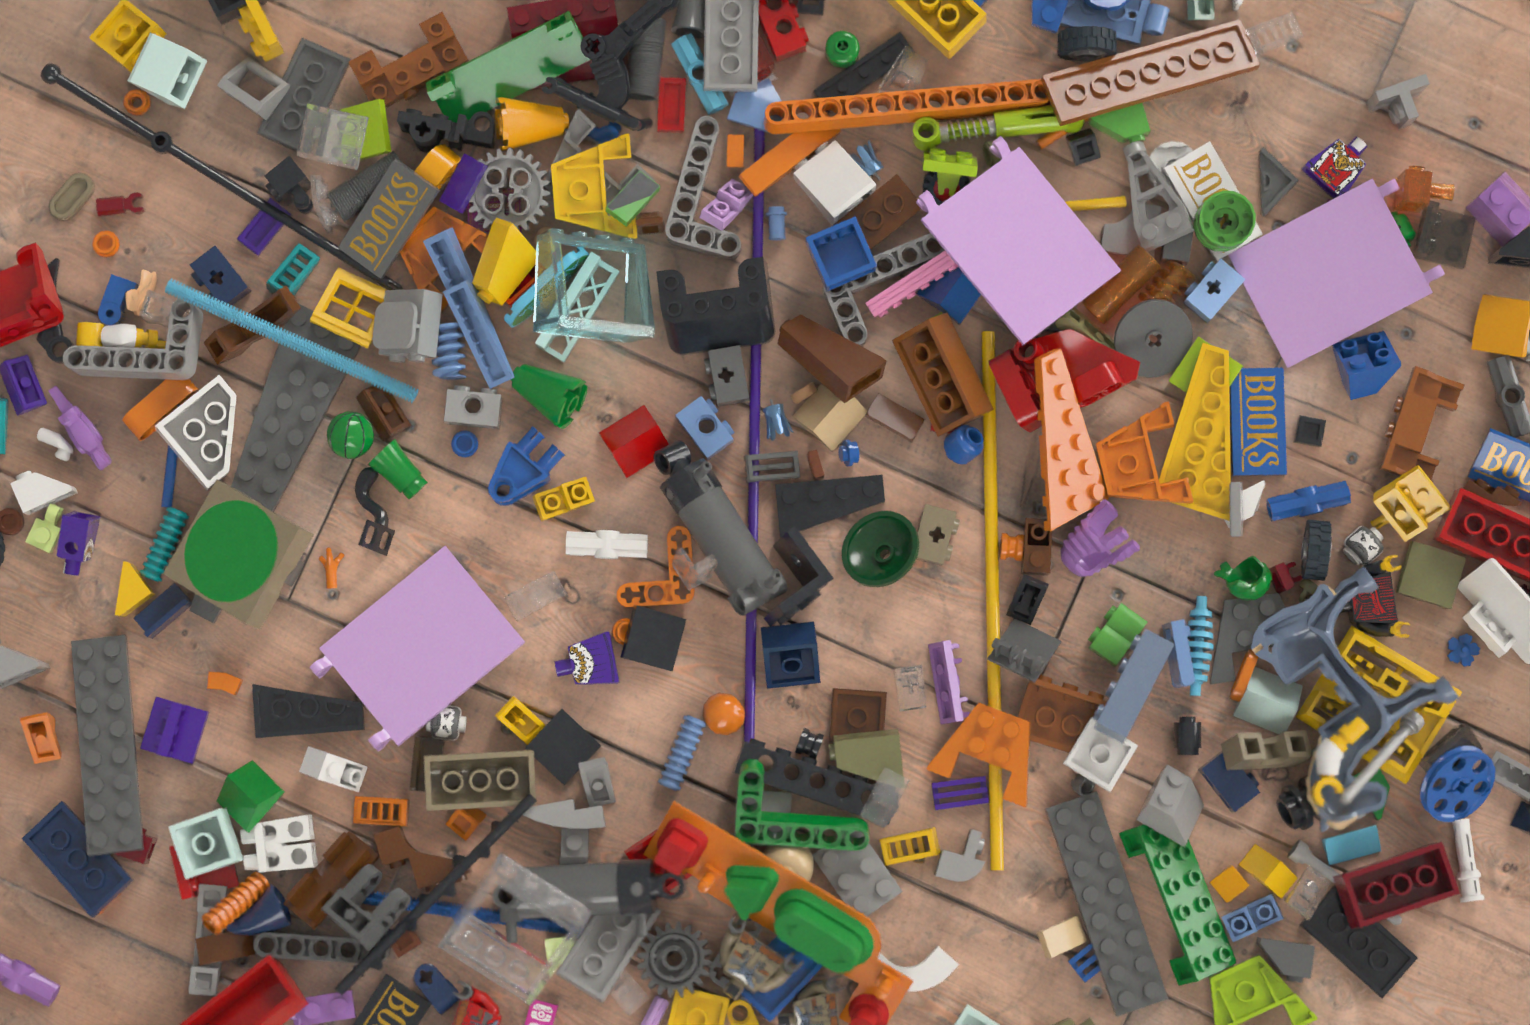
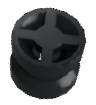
M804 728L795 753H805L815 760L824 735L820 733L815 735L809 729Z

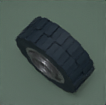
M1081 26L1067 28L1059 31L1057 34L1058 56L1061 59L1073 62H1091L1117 54V33L1113 29Z
M1308 519L1306 522L1301 548V574L1303 579L1326 580L1332 549L1330 521Z

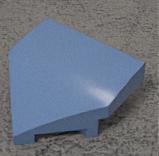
M768 78L757 83V92L735 93L727 120L768 132L763 125L765 109L770 103L781 101L770 79ZM779 115L770 116V119L778 122L782 120Z

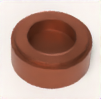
M12 508L1 510L0 532L8 536L21 532L24 527L23 515Z

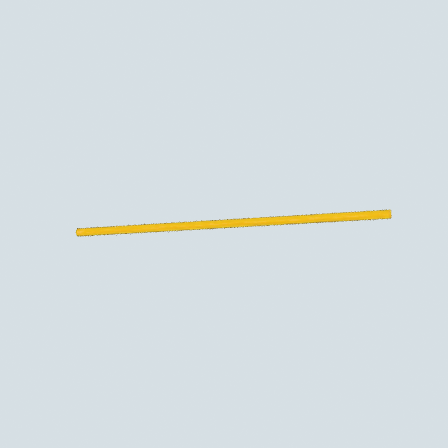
M994 331L981 332L982 386L994 409L983 415L987 658L994 649L991 647L994 639H1000L996 379L988 363L990 359L995 357ZM987 660L988 706L1001 710V667ZM989 763L990 870H1004L1002 768Z

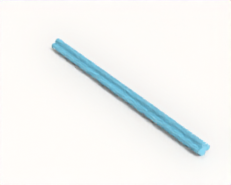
M173 278L166 285L165 293L168 292L169 295L171 293V296H177L181 300L184 298V301L187 300V303L190 301L191 305L193 303L194 306H199L200 309L205 310L206 308V311L209 310V313L212 311V314L215 313L216 316L218 314V317L221 316L222 319L226 320L228 318V321L231 319V323L234 321V324L237 323L238 326L240 324V327H246L247 330L251 331L253 329V332L256 331V334L259 332V335L262 334L263 337L265 335V338L268 337L269 340L270 338L274 342L278 340V344L281 342V345H283L284 343V346L287 345V348L290 346V349L293 348L294 351L296 349V352L299 351L300 354L303 351V355L306 353V356H308L309 354V358L312 356V359H314L315 357V360L318 359V362L321 360V363L324 362L327 366L331 364L330 367L334 365V369L337 367V370H339L340 368V371L343 370V373L346 371V374L349 373L350 376L352 374V377L355 376L356 379L359 376L358 379H361V381L365 379V383L368 380V384L371 382V385H373L374 383V387L377 385V388H379L380 386V389L382 390L383 388V391L387 388V393L389 391L390 394L394 395L396 392L395 396L397 397L399 394L400 398L402 395V399L405 397V401L408 398V402L411 400V403H413L419 389L415 390V387L412 389L413 386H406V383H400V380H394L393 377H388L384 373L381 375L382 372H375V369L372 371V368H366V365H360V362H354L351 358L347 360L348 357L344 358V355L341 357L342 354H335V351H329L328 348H323L319 344L316 346L317 343L313 345V341L310 343L311 340H304V337H298L295 333L291 335L292 332L288 330L285 332L286 329L282 330V327L279 329V326H273V323L270 324L268 322L266 324L267 321H264V319L260 321L261 318L257 319V316L254 318V315H248V312L245 313L242 309L238 311L239 308H236L235 310V306L232 308L233 305H230L229 307V304L226 305V302H220L217 298L213 300L214 297L210 298V295L207 297V294L204 295V292L201 294V291L198 292L195 288L191 290L192 287H189L188 289V285L185 287V284H179V281L176 282L174 280L172 282Z

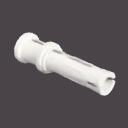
M1469 819L1455 820L1452 824L1460 871L1456 875L1461 885L1462 897L1460 902L1485 900L1484 895H1481L1479 878L1481 877V872L1476 870Z

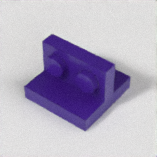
M155 697L140 749L194 764L209 712Z

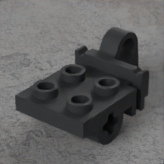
M408 108L406 112H398L397 123L402 132L410 133L417 148L423 152H430L435 146L440 145L441 139L449 141L448 147L450 149H458V151H462L463 143L494 149L495 122L493 117L487 112H477L470 120H467L465 115L459 114L457 123L448 120L449 117L435 113L432 117L424 116L422 111ZM479 118H487L490 121V126L485 131H479L475 128V122ZM430 131V133L427 132L424 134V137H421L423 132Z

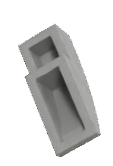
M574 799L532 806L523 814V816L534 821L557 827L572 829L606 827L603 805L576 810Z

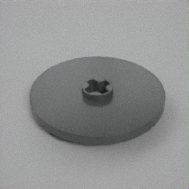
M1151 299L1140 302L1131 307L1117 324L1114 333V350L1141 362L1138 376L1148 378L1163 376L1176 369L1191 348L1193 331L1190 320L1180 307L1170 301ZM1151 334L1158 339L1155 343L1149 339Z

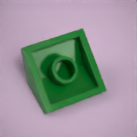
M252 760L227 775L216 801L223 809H227L228 814L249 833L285 791Z

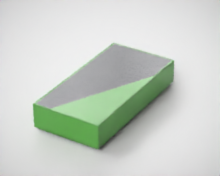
M639 171L606 206V212L627 227L660 191V185Z

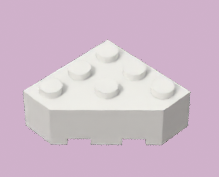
M220 375L155 425V430L206 491L214 485L216 480L224 478L229 473L237 395Z

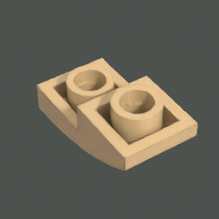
M1078 915L1037 932L1046 958H1052L1087 941Z

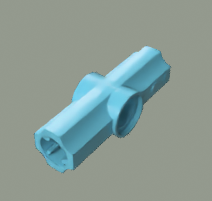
M692 33L684 35L671 43L688 76L689 83L694 87L707 114H715L729 104L722 91H704V79L697 80L692 75L697 69L704 70V56Z

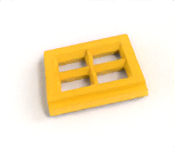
M338 267L317 304L310 322L368 349L373 341L375 315L357 306L363 295L383 303L385 290L387 289ZM340 284L358 292L353 304L334 296ZM331 300L349 308L343 321L325 313ZM354 311L373 319L367 331L348 323Z

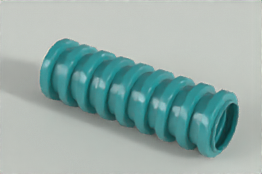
M173 507L166 508L168 513L163 515L165 520L159 525L161 529L156 532L158 536L156 539H153V547L150 546L149 548L151 552L146 555V558H148L147 562L142 564L144 569L139 571L142 576L156 582H162L163 578H161V575L165 571V566L169 564L167 562L168 559L173 557L171 552L176 550L175 543H179L177 538L183 533L181 531L182 527L186 526L184 523L185 519H189L187 513Z

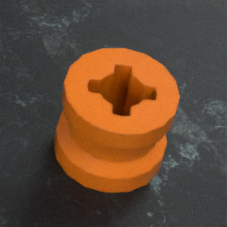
M1008 533L1001 534L1000 560L1014 558L1016 561H1022L1023 534H1018L1015 537L1009 536Z

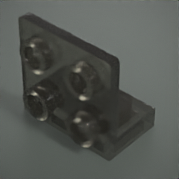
M1429 200L1422 209L1412 254L1417 259L1463 269L1466 265L1476 218L1439 209V202Z

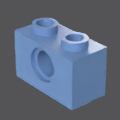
M700 396L675 416L705 458L709 460L734 442L731 435L735 432L726 420L721 422L715 415L718 409L710 399L705 401ZM702 421H712L715 426L714 430L708 434L702 433L699 430V425Z

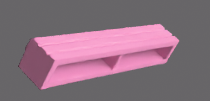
M943 251L867 301L866 305L874 317L879 316L882 318L888 314L887 310L892 307L894 309L902 305V300L906 298L908 300L916 295V291L928 288L931 281L934 279L935 281L940 280L944 277L943 274L948 270L952 272L958 266L948 253Z

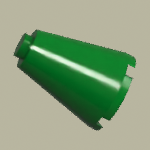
M523 364L521 367H516L513 370L514 378L510 379L513 389L556 427L564 429L574 420L570 417L574 410L579 412L585 401L588 386L584 385L586 381Z

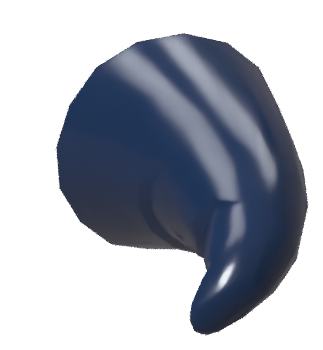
M270 884L255 905L234 919L231 924H228L226 929L233 934L255 935L291 926L290 911L283 904L286 900L281 892L273 884Z

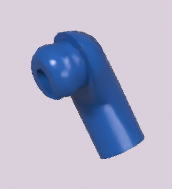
M609 122L608 125L600 128L596 126L587 136L599 143L608 142L619 136L622 127L617 123Z

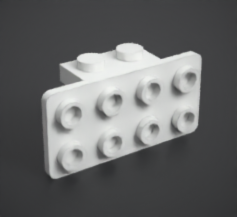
M1490 558L1459 582L1458 589L1473 605L1462 618L1498 658L1512 648L1525 663L1530 664V597L1495 559Z

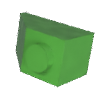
M1143 103L1088 118L1090 126L1121 143L1128 141L1129 143L1143 142L1150 133Z

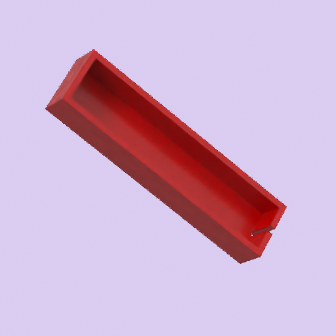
M269 954L179 1025H283L309 1003L283 964Z

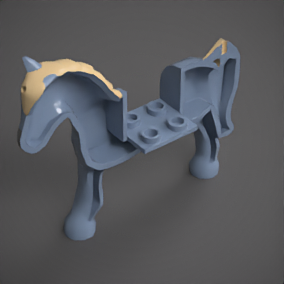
M1364 566L1358 569L1353 576L1340 581L1335 590L1326 584H1321L1308 600L1284 608L1266 619L1258 626L1251 646L1255 655L1274 666L1275 671L1286 685L1302 679L1319 667L1327 679L1335 680L1338 684L1334 689L1340 698L1347 703H1353L1318 728L1321 735L1317 740L1318 746L1325 738L1329 739L1333 734L1337 736L1339 734L1337 730L1344 724L1349 725L1357 716L1368 726V730L1352 745H1347L1348 749L1343 753L1344 757L1340 760L1338 775H1334V779L1341 783L1344 791L1356 779L1351 774L1362 756L1382 739L1396 721L1411 710L1427 702L1437 701L1450 704L1459 699L1458 694L1444 676L1437 679L1433 684L1418 681L1404 694L1396 698H1385L1373 690L1342 658L1335 644L1333 634L1340 612L1357 594L1372 593L1379 588ZM1271 644H1274L1272 648V653H1270L1268 647ZM1316 750L1314 751L1306 778V796L1312 804L1314 811L1321 818V832L1327 830L1329 826L1336 830H1342L1355 821L1358 816L1379 810L1385 805L1387 791L1378 782H1367L1348 804L1341 802L1340 796L1342 794H1335L1334 789L1330 785L1325 784L1321 788V796L1325 800L1323 807L1314 804L1310 795L1311 787L1316 781L1321 779V775H1317Z

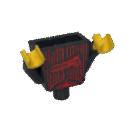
M1396 554L1387 556L1384 560L1364 565L1379 588L1372 593L1357 594L1340 612H1348L1350 623H1356L1359 630L1374 637H1393L1395 635L1400 638H1408L1410 636L1400 632V628L1403 625L1409 626L1410 624L1398 621L1391 572L1399 570L1401 566L1392 567L1390 564L1392 558L1398 557Z

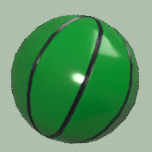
M347 411L338 414L331 420L327 429L329 447L336 455L345 459H355L363 456L369 451L374 441L372 424L364 415L357 412Z

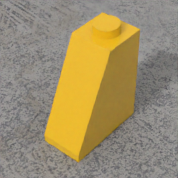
M497 217L493 221L472 284L479 291L477 295L488 304L493 302L503 306L541 258L511 222Z

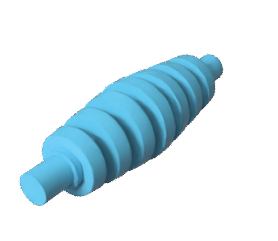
M1197 596L1196 608L1190 610L1189 614L1195 620H1189L1187 624L1189 628L1194 629V631H1190L1191 636H1187L1188 639L1194 640L1188 641L1189 649L1193 650V652H1190L1195 678L1194 683L1190 685V696H1201V684L1207 682L1208 676L1202 675V672H1209L1210 665L1203 664V662L1211 661L1212 654L1204 653V651H1212L1214 648V644L1204 642V640H1213V633L1205 631V629H1213V623L1206 621V619L1212 618V612L1207 609L1206 596Z

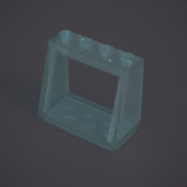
M555 228L548 229L547 233L537 235L533 332L623 343L655 338V323L644 244H637L635 239L619 238L618 241L611 240L609 235H595V238L587 237L588 233L571 232V235L564 234L563 229ZM561 245L627 253L624 323L569 317Z

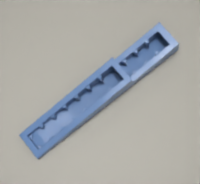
M453 227L424 240L423 243L446 288L443 293L489 388L491 389L514 378L484 301L477 295L479 291L472 284L474 277Z

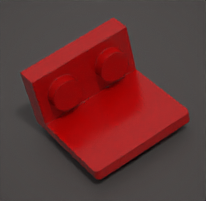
M175 845L169 847L182 900L198 897L199 884L227 886V889L239 886L235 864L185 879Z

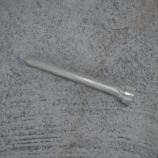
M1411 710L1400 719L1398 731L1340 796L1342 803H1350L1408 735L1417 734L1421 730L1425 721L1419 713Z
M1298 840L1287 857L1296 864L1299 862L1302 865L1306 863L1335 884L1333 876L1339 875V873L1311 854L1312 851L1308 849L1309 846L1303 841ZM1400 915L1386 919L1394 925H1399L1402 922Z

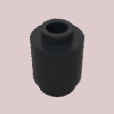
M1179 717V722H1174V748H1177V755H1199V748H1202L1201 722H1196V717Z

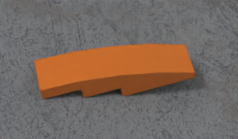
M826 111L823 112L824 115L830 117ZM841 130L793 133L738 177L756 197L791 173L794 167L803 159H808L814 155L817 148L825 142L834 139Z

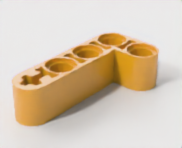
M445 144L438 145L427 154L415 172L438 189H441L445 182L451 179L461 157Z

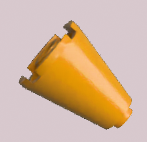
M504 97L496 98L495 103H500V109H495V130L497 140L502 139L503 146H498L501 151H507L508 148L515 149L563 135L564 130L569 128L568 113L563 112L562 107Z

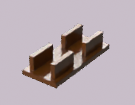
M896 174L832 226L856 216L871 250L922 209L916 203L917 197L899 175Z
M350 830L347 833L344 831L322 855L324 859L310 874L307 872L285 896L287 900L283 904L313 930L327 917L322 907L340 888L343 890L364 866L368 864L374 865L380 858L377 852Z

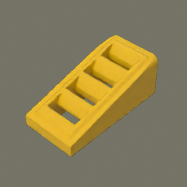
M935 827L879 839L885 866L937 856L941 853ZM926 835L930 846L928 851H926L923 838ZM912 838L917 839L919 853H915ZM901 840L906 841L908 855L904 856ZM891 842H895L898 855L896 858H893Z

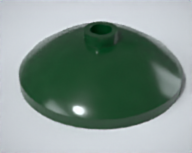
M878 511L871 513L856 522L847 533L842 545L841 556L843 566L850 577L863 586L875 588L891 585L903 578L913 567L919 553V536L914 525L905 516L897 512ZM890 554L888 558L884 559L885 555Z

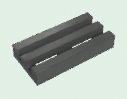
M798 451L744 456L745 472L747 474L746 483L800 478ZM790 457L793 462L752 466V461ZM793 468L794 473L753 476V471Z

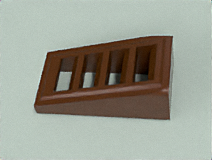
M659 211L639 213L636 216L638 234L663 233V213Z

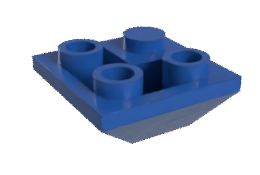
M1384 331L1346 339L1333 344V351L1342 384L1350 400L1377 394L1401 367V361Z

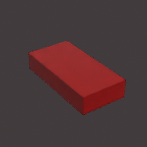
M660 77L658 132L684 133L686 78Z

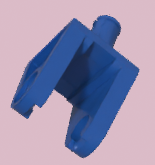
M533 426L517 444H513L510 441L506 445L490 480L489 494L500 506L512 505L547 485L551 481L549 472L565 456L563 452L558 451L557 447L552 444L537 462L535 460L533 462L529 454L545 438ZM502 485L510 486V492L504 497L498 496V488Z

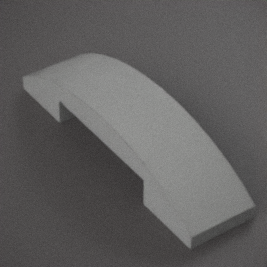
M199 884L196 938L215 935L204 926L202 916L208 913L209 909L214 908L216 903H220L222 898L227 896V886ZM196 941L193 966H191L189 994L217 996L222 961L200 965Z

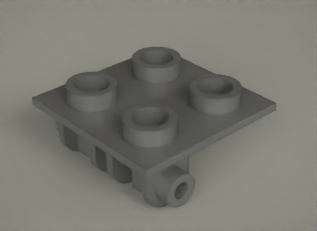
M1013 619L1001 639H994L991 646L994 649L987 660L1035 683L1061 644V640L1017 619Z

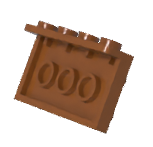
M1040 675L1035 683L1029 680L1017 717L1031 722L1030 741L1069 753L1089 719L1094 717L1099 705L1106 706L1108 701L1103 700L1104 695L1089 691L1088 695L1077 692L1079 687L1063 682L1062 687L1052 684L1053 679L1047 676Z

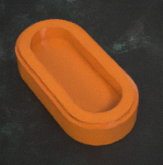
M1252 649L1247 650L1235 678L1236 681H1234L1230 691V699L1237 702L1241 701L1258 660V656L1255 655Z

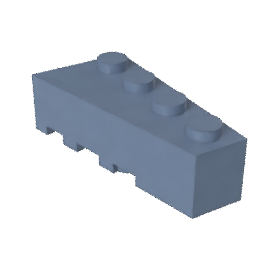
M1145 629L1142 636L1136 634L1129 648L1134 651L1131 658L1127 659L1124 657L1117 671L1122 674L1118 683L1111 682L1105 696L1109 697L1106 706L1100 704L1093 717L1097 721L1094 727L1095 730L1122 744L1124 743L1175 645L1174 643Z

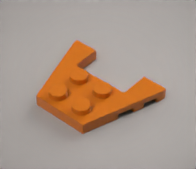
M433 207L421 219L400 251V254L418 289H426L443 294L433 284L439 277V274L423 241L453 227L463 253L473 244L482 254L488 234ZM444 294L442 295L441 313L449 306Z
M1169 401L1164 402L1157 409L1144 414L1137 421L1127 427L1124 426L1096 443L1108 497L1185 504L1193 503L1188 477L1159 483L1148 438L1149 432L1175 427Z
M978 703L930 762L926 770L951 778L960 752L1011 771L1012 773L1002 799L1026 808L1028 804L1027 788L1031 722Z

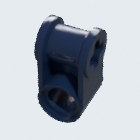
M422 964L416 969L414 973L416 985L440 1015H443L460 1000L453 994V991L459 993V991L433 964ZM431 970L433 972L431 976L433 982L429 983L427 980L422 982L420 980L422 976L420 971L428 972Z

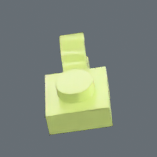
M50 503L45 519L42 520L36 517L25 542L48 553H52L60 534V527L56 526L64 508Z

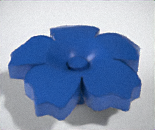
M1466 633L1460 635L1458 639L1452 637L1448 641V649L1452 651L1447 655L1450 662L1459 663L1461 661L1462 666H1471V662L1474 661L1473 656L1480 654V648L1477 644L1471 643V635Z

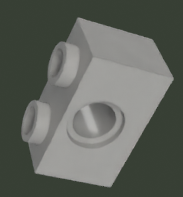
M456 385L454 390L447 389L444 422L449 425L500 429L503 397L501 394H497L495 389L481 388V392H471L470 387ZM472 400H477L481 403V408L477 413L467 412V404Z

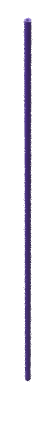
M754 128L755 163L765 155V131ZM764 191L756 197L753 195L752 258L763 257ZM761 345L751 346L749 455L760 453ZM759 460L752 461V466L759 465ZM753 471V476H759V471ZM759 482L748 483L747 528L758 544ZM757 609L746 614L744 741L748 743L751 738L755 739Z

